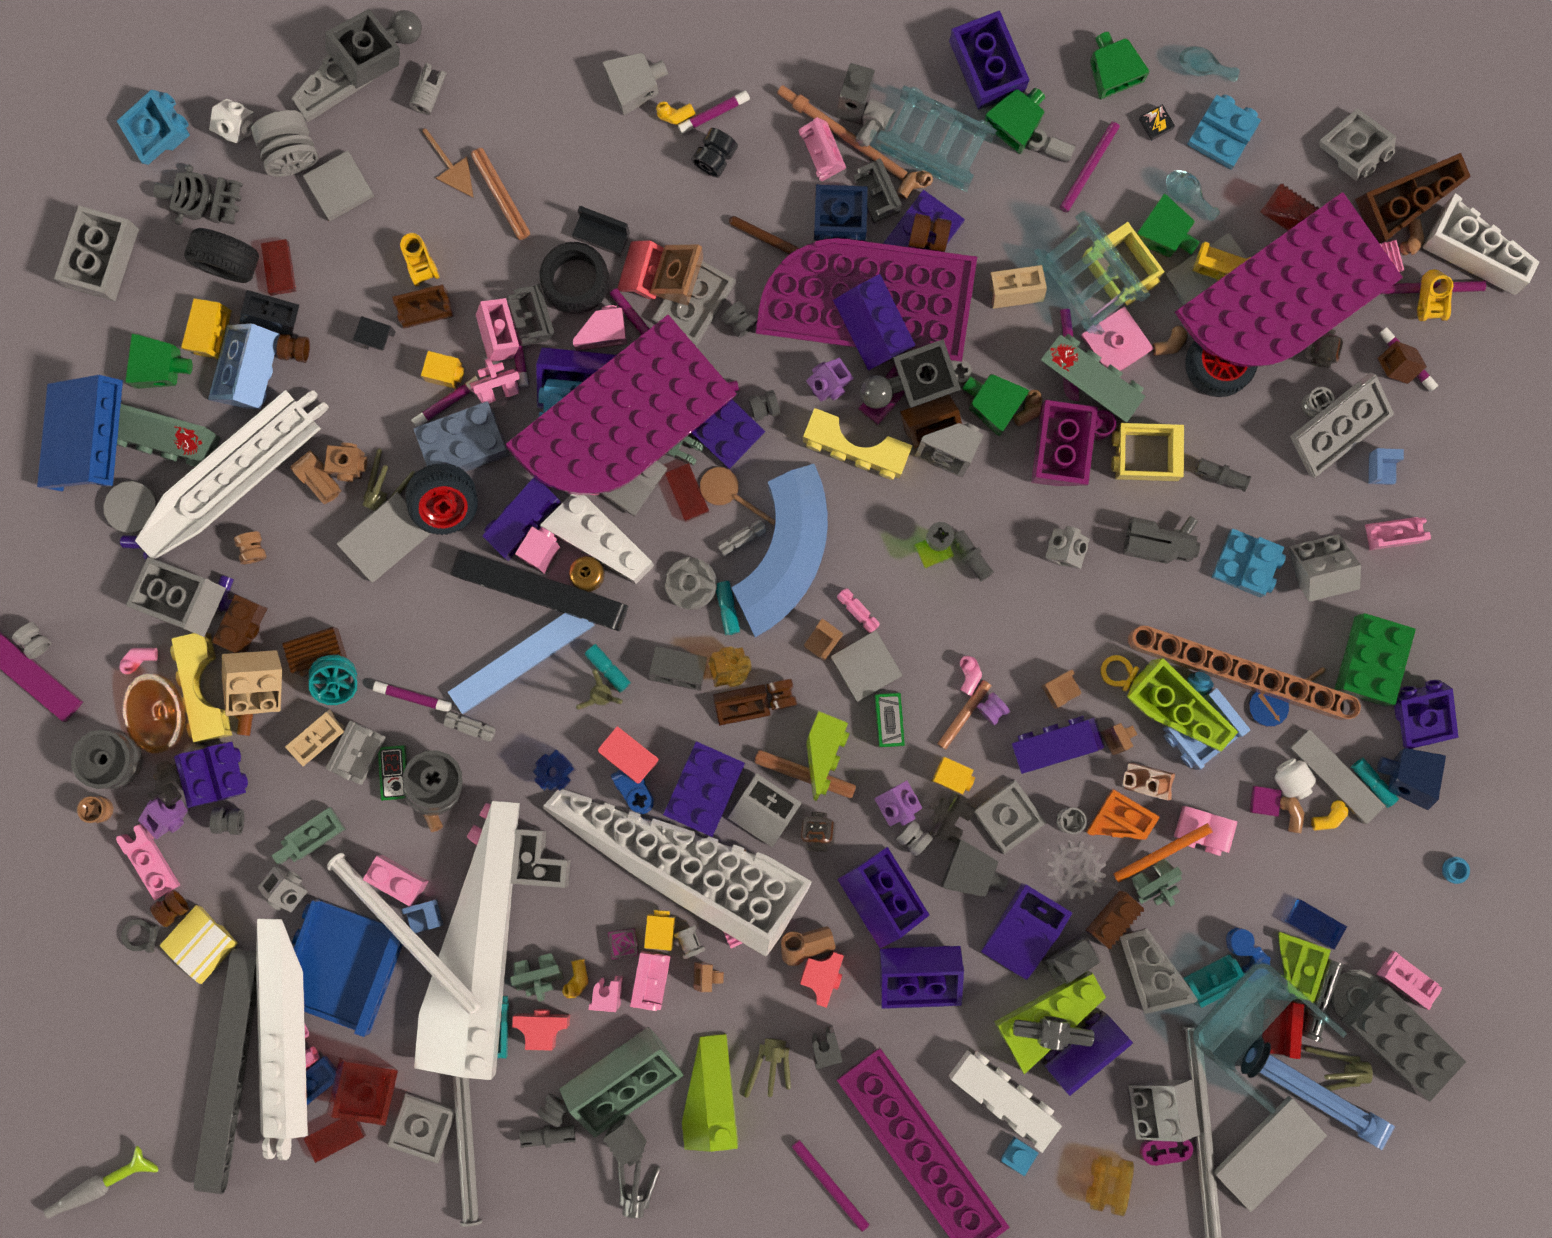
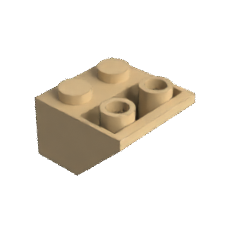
M277 650L222 654V684L226 716L281 711L282 667Z

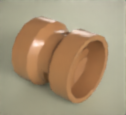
M247 532L234 537L235 546L240 550L238 556L240 564H252L267 558L265 550L261 548L260 542L262 538L260 532Z
M89 796L79 802L77 813L79 818L86 823H101L107 821L113 814V804L106 797Z

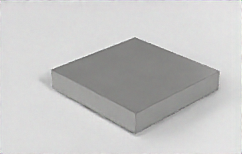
M349 151L340 154L303 175L329 221L375 197Z
M876 630L831 656L833 663L856 702L903 676Z
M1016 780L1010 782L972 810L1003 854L1046 824L1044 818Z
M406 1092L387 1147L438 1164L455 1118V1109Z

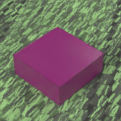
M1253 786L1250 813L1279 817L1282 790Z

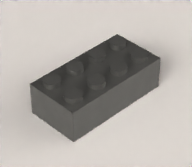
M1375 981L1367 990L1368 992L1362 995L1355 1003L1356 1005L1352 1006L1340 1021L1416 1095L1430 1102L1466 1061L1388 985Z

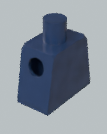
M1404 748L1397 754L1394 760L1382 756L1377 765V772L1390 776L1388 789L1391 793L1423 809L1429 810L1439 800L1446 756Z

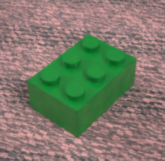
M1366 613L1355 616L1334 690L1384 707L1395 705L1416 628Z

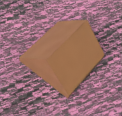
M699 244L665 245L650 294L688 306L703 261L702 246Z

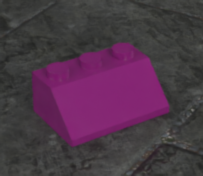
M1051 400L1044 401L1039 417L1031 483L1051 486H1087L1089 484L1098 407Z

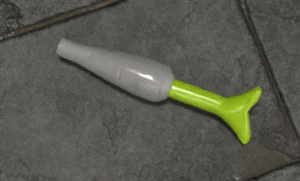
M136 1146L133 1158L129 1164L107 1176L95 1175L89 1178L56 1203L45 1208L44 1215L49 1219L64 1211L92 1202L104 1196L108 1192L109 1186L136 1172H158V1166L143 1158L141 1148Z

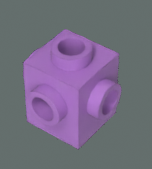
M837 358L827 363L822 362L812 369L814 374L806 382L811 387L813 394L822 402L829 398L834 401L845 393L843 388L854 378L842 360Z
M907 780L874 798L889 826L898 822L902 826L916 819L914 813L922 809L917 796Z
M169 791L162 797L159 795L153 797L146 804L138 821L157 840L168 831L171 833L177 831L184 824L183 818L188 809L179 798H176Z

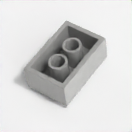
M78 205L54 279L66 288L115 302L139 229L128 219Z
M148 557L126 606L205 637L226 588L206 578Z

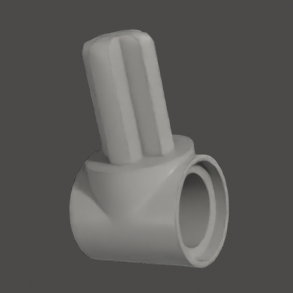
M873 98L871 99L862 116L864 125L856 136V142L859 143V146L868 147L876 133L887 130L895 114L894 109Z

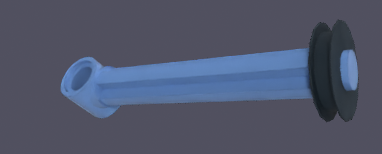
M1259 1038L1250 1046L1241 1064L1242 1074H1247L1249 1078L1255 1077L1258 1073L1262 1074L1353 1129L1360 1138L1383 1150L1395 1129L1394 1125L1372 1112L1366 1113L1270 1054L1271 1044L1265 1042L1263 1038Z

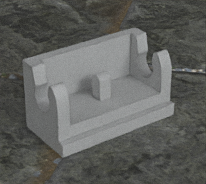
M349 721L326 769L342 778L350 779L362 785L386 737L364 725Z

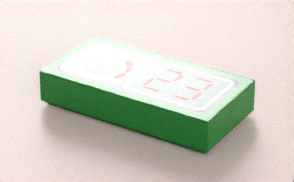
M406 745L381 747L378 752L381 801L405 799L403 795V773L407 765Z

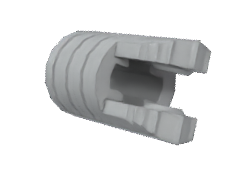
M426 62L409 106L421 114L430 115L447 73L441 70L436 77L435 84L426 81L432 67Z

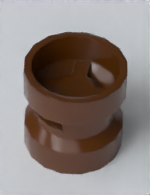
M280 334L277 341L278 359L287 361L290 358H294L297 362L306 363L310 353L309 338L298 336L295 339L288 334Z
M792 679L767 684L768 693L772 696V701L770 702L772 710L797 705L796 697L792 694L794 687Z
M171 890L165 895L163 901H157L150 907L154 918L164 927L170 926L178 915L183 916L190 910L184 897L176 890Z

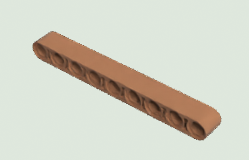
M1149 626L1137 627L1128 636V643L1135 651L1158 659L1164 658L1167 662L1196 672H1203L1211 677L1337 720L1355 718L1361 710L1360 702L1352 695ZM1138 632H1143L1147 635L1148 642L1145 646L1137 642L1136 635ZM1164 640L1171 642L1173 646L1171 654H1166L1162 650L1161 645ZM1189 649L1197 652L1198 660L1196 663L1188 660L1187 652ZM1215 657L1223 662V669L1221 671L1213 668L1212 661ZM1240 666L1248 670L1249 674L1246 680L1238 676ZM1265 675L1273 678L1274 685L1271 689L1267 688L1263 683ZM1292 683L1297 685L1299 689L1297 697H1293L1289 693V686ZM1317 692L1324 696L1322 706L1317 705L1314 700ZM1342 701L1349 704L1350 710L1347 715L1343 714L1340 710Z

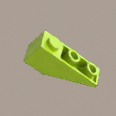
M820 711L817 713L806 741L814 801L818 800L820 794L826 795L831 780L826 778L830 770L835 772L840 760V756L836 755L839 746L844 748L850 734L845 731L848 725L847 722Z

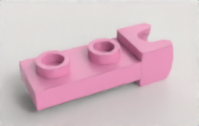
M140 823L134 827V832L136 833L135 841L128 834L117 836L116 841L123 853L127 854L155 901L179 887L180 883L155 844L154 837Z

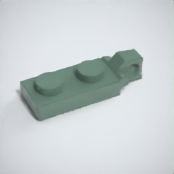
M329 807L285 836V839L281 841L283 848L271 856L276 864H282L290 858L293 862H296L346 829L332 807Z

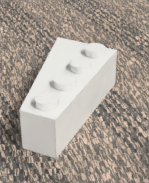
M1455 193L1442 206L1423 245V249L1513 295L1518 294L1530 283L1539 261L1515 241H1508L1501 235V230L1494 224L1490 226L1479 217L1481 213L1473 207L1469 209L1461 202L1462 198Z
M571 494L540 525L563 542L573 546L587 556L595 558L601 564L635 584L654 567L653 562L585 495Z

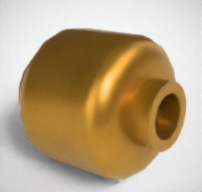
M579 557L572 563L569 570L570 580L578 589L587 592L595 591L604 582V568L593 557Z

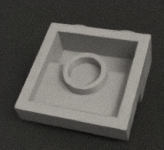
M1357 108L1319 141V147L1338 161V168L1358 181L1361 177H1370L1381 160L1387 162L1395 153L1396 136Z

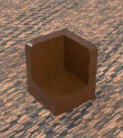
M1395 341L1377 358L1387 377L1406 384L1410 383L1427 367L1416 348Z

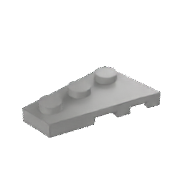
M327 54L322 61L321 67L314 75L309 76L292 97V100L307 122H310L370 82L356 89L332 57Z
M1148 928L1124 933L1123 936H1120L1144 1014L1197 1002L1198 999Z

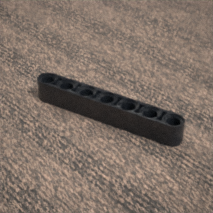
M458 550L450 575L580 619L584 618L589 622L616 631L621 630L629 607L623 603L462 550Z

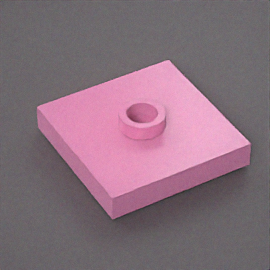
M1125 306L1080 336L1087 347L1101 357L1099 363L1106 368L1111 364L1119 371L1124 370L1154 349Z

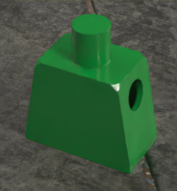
M1104 32L1095 38L1099 49L1093 52L1090 64L1100 100L1145 82L1149 69L1128 39H1122L1114 43L1109 32Z
M1033 88L1027 96L1016 89L986 114L983 125L1017 153L1021 154L1043 118L1045 112L1039 105L1045 99V95L1038 88Z
M1165 193L1137 233L1148 249L1170 258L1178 247L1192 255L1200 241L1188 234L1195 223L1194 219Z
M132 334L125 383L137 389L175 386L178 373L190 375L193 363L191 359L180 358V349L173 344Z
M990 374L984 384L970 376L962 389L975 397L969 406V410L999 437L1029 393L1028 389L994 374Z

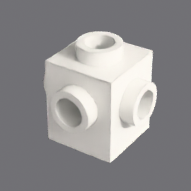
M225 99L212 107L209 130L224 137L227 141L238 143L251 135L254 112L245 108L240 103Z

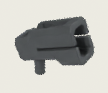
M1189 516L1180 530L1169 531L1160 529L1155 521L1133 517L1128 523L1126 537H1129V539H1125L1123 555L1165 564L1174 559L1189 562L1193 558H1197L1200 551V543L1197 542V536L1190 535L1198 520Z

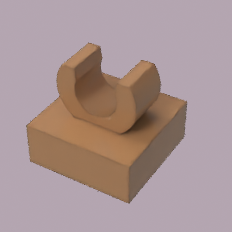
M1122 723L1101 731L1112 755L1132 748L1133 744L1130 739L1138 735L1133 725L1124 728Z
M694 962V990L712 992V983H723L724 972L713 971L712 964Z

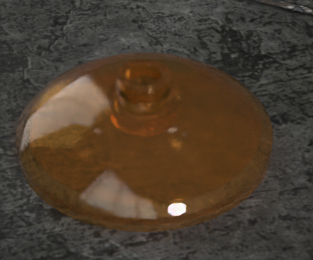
M155 673L144 674L135 678L129 684L123 699L125 727L136 745L146 752L162 753L172 749L179 742L183 734L186 720L184 702L174 684L166 677Z

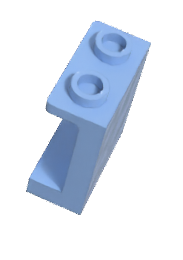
M1217 688L1202 696L1238 731L1229 744L1250 731V728ZM1166 725L1162 728L1166 733L1164 735L1165 740L1173 748L1177 747L1183 754L1180 756L1181 760L1190 769L1201 770L1205 767L1204 764L1219 753V751Z

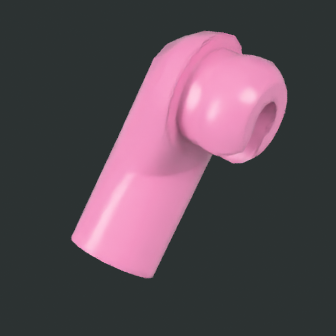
M132 648L120 661V671L128 675L133 673L143 661H157L158 649Z
M964 656L960 660V666L966 679L960 691L972 696L982 677V672L974 657Z

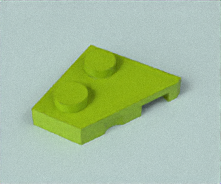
M1279 932L1278 941L1287 992L1315 1001L1331 950Z

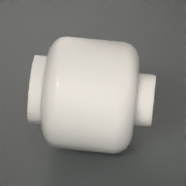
M1292 758L1276 768L1278 772L1275 775V781L1286 797L1293 798L1297 796L1300 800L1313 792L1311 788L1314 786L1316 778L1304 761H1296L1295 758Z

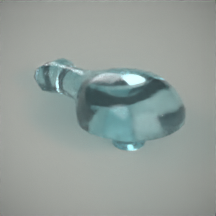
M1187 47L1179 56L1182 68L1194 76L1203 77L1216 74L1227 77L1231 82H1236L1239 78L1240 70L1238 68H1230L1220 64L1216 57L1203 47Z
M1175 170L1167 176V190L1176 201L1198 207L1206 214L1207 219L1210 221L1215 220L1219 216V209L1211 206L1204 199L1200 182L1194 175L1183 170Z

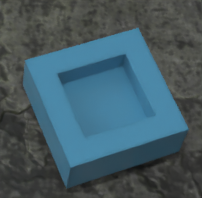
M1014 1136L1000 1160L1025 1176L1039 1153Z

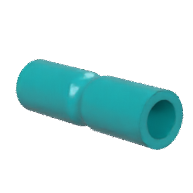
M730 581L717 583L716 594L719 607L721 608L725 636L740 633Z
M596 644L585 652L584 655L604 674V677L619 693L631 684L629 679L617 666L612 664V661Z
M1364 757L1357 760L1351 766L1353 771L1370 787L1371 791L1386 808L1391 807L1399 800L1397 795L1389 791L1386 782L1380 779L1379 774Z

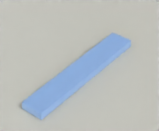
M564 613L448 691V694L460 712L465 714L595 625L587 619H580Z

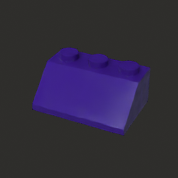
M880 274L857 285L833 300L868 371L916 346Z
M542 347L536 363L537 408L544 409V403H539L540 387H544L547 379L584 382L616 355Z
M888 847L837 879L879 948L902 938L930 916Z
M961 946L880 949L882 1009L962 1006L964 967Z
M1096 1011L1085 1019L1086 1024L1081 1028L1094 1031L1092 1046L1068 1043V1046L1064 1047L1063 1050L1051 1049L1041 1061L1043 1066L1069 1096L1133 1044L1129 1037L1104 1011L1100 1013Z

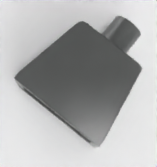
M854 63L849 64L839 97L836 118L861 125L862 116L875 80V70ZM851 102L854 103L857 107L852 108L846 104Z
M958 839L941 887L985 897L989 887L1004 892L1009 877L995 872L998 865L997 860L969 843Z
M1083 932L1044 957L1042 961L1056 983H1069L1099 964L1100 958Z

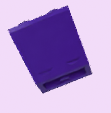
M1021 883L981 952L1028 980L1061 934L1072 912L1027 884Z

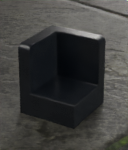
M361 316L353 341L358 347L367 350L371 347L383 351L388 337H394L396 331L390 325Z

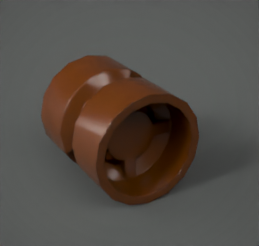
M916 213L908 247L924 249L927 246L929 250L945 252L952 220L937 217L933 221L928 215ZM929 231L936 233V236H929Z

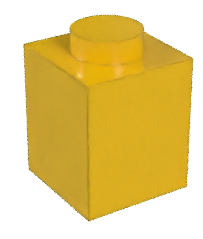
M428 351L421 377L426 382L456 389L457 383H461L464 376V368L460 360Z
M942 757L932 782L958 794H964L965 790L970 791L974 783L975 777L971 776L974 770L951 759Z
M654 910V914H648L644 948L671 951L673 948L676 916H670V911Z

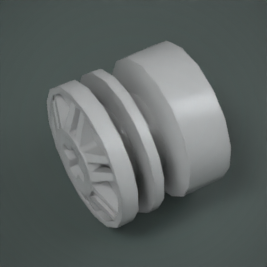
M295 110L274 112L265 115L252 125L251 133L256 147L261 151L260 158L264 162L263 166L268 175L274 177L295 175L307 170L317 162L319 156L314 148L313 140L311 137H308L310 131L301 112Z

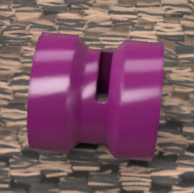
M1099 410L1097 412L1094 440L1106 439L1115 429L1116 419L1111 412L1107 410Z

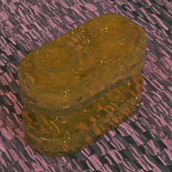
M1100 1154L1098 1159H1093L1091 1165V1175L1094 1176L1092 1186H1088L1086 1192V1203H1090L1091 1210L1102 1212L1105 1204L1111 1205L1112 1214L1118 1216L1125 1215L1133 1179V1161L1121 1159L1117 1167L1112 1166V1157ZM1110 1177H1115L1113 1194L1108 1193Z

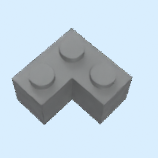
M516 829L511 884L566 888L569 884L571 860L544 857L547 831Z

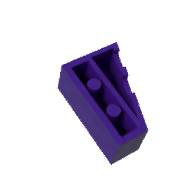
M1084 716L1068 720V726L1059 728L1058 723L1043 728L1044 733L1034 736L1033 731L1018 735L1019 741L1012 743L1021 774L1105 748L1096 717L1087 720L1084 719Z

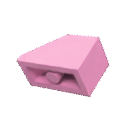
M609 305L602 307V310L595 311L573 339L576 351L627 345L622 308Z

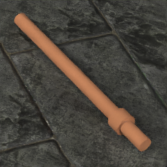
M784 85L779 88L777 94L793 104L792 108L799 113L804 112L813 119L818 117L826 121L831 132L873 161L881 158L887 171L902 181L908 174L906 170L870 145L868 147L859 146V143L856 142V135L812 106L806 97L801 94L798 96Z

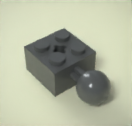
M367 9L326 31L325 50L357 89L399 66L400 48L395 42L412 44L417 41L422 32L421 21L413 12L400 10L391 16L388 28L384 29L370 9Z
M944 339L893 357L899 376L887 379L881 375H872L866 378L860 387V396L868 407L879 409L890 403L893 394L904 391L911 408L961 390ZM926 366L928 370H933L934 374L930 376V381L920 378L919 374L922 372V367Z

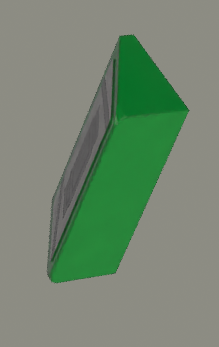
M901 693L875 694L878 748L905 746Z

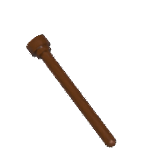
M736 216L729 218L731 226L788 254L800 249Z

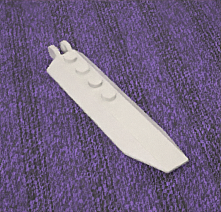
M285 390L163 494L136 538L137 544L150 558L155 560L201 533L321 430L314 420L322 416L329 406L323 402L307 414L303 408L314 402L318 394L312 390L296 402Z
M259 918L257 919L256 993L260 1132L265 1137L262 1143V1153L265 1159H273L277 1152L278 1159L287 1160L292 1150L291 1138L308 1136L303 971L282 919Z

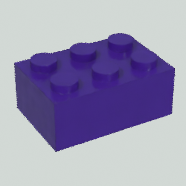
M1000 10L952 28L949 43L978 110L1002 101L1016 89L1021 92L1026 91L1030 79Z
M696 741L663 815L713 837L746 763Z

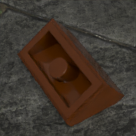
M764 684L713 695L719 726L771 716Z

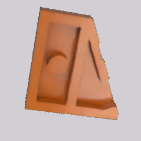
M1112 788L1086 832L1089 835H1108L1119 838L1132 837L1133 839L1146 840L1160 816Z

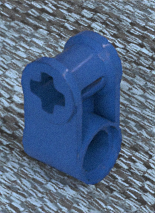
M621 770L610 775L631 810L638 814H646L652 810L654 799L644 779L637 784ZM639 795L643 798L647 797L643 808L639 805L635 806V803L638 802L636 797Z

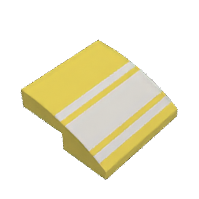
M195 905L159 946L190 977L199 984H202L232 949L235 948L238 942L224 926L217 924L203 907Z

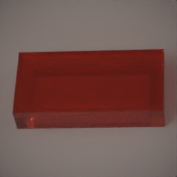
M287 239L261 243L268 293L274 296L297 292L290 246Z
M689 463L665 473L685 522L709 513Z
M354 1111L303 1139L316 1163L364 1138L366 1134Z

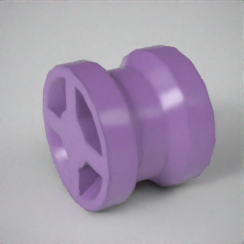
M993 692L988 695V700L985 703H980L976 706L980 713L994 726L998 723L999 717L1010 712L1006 704Z

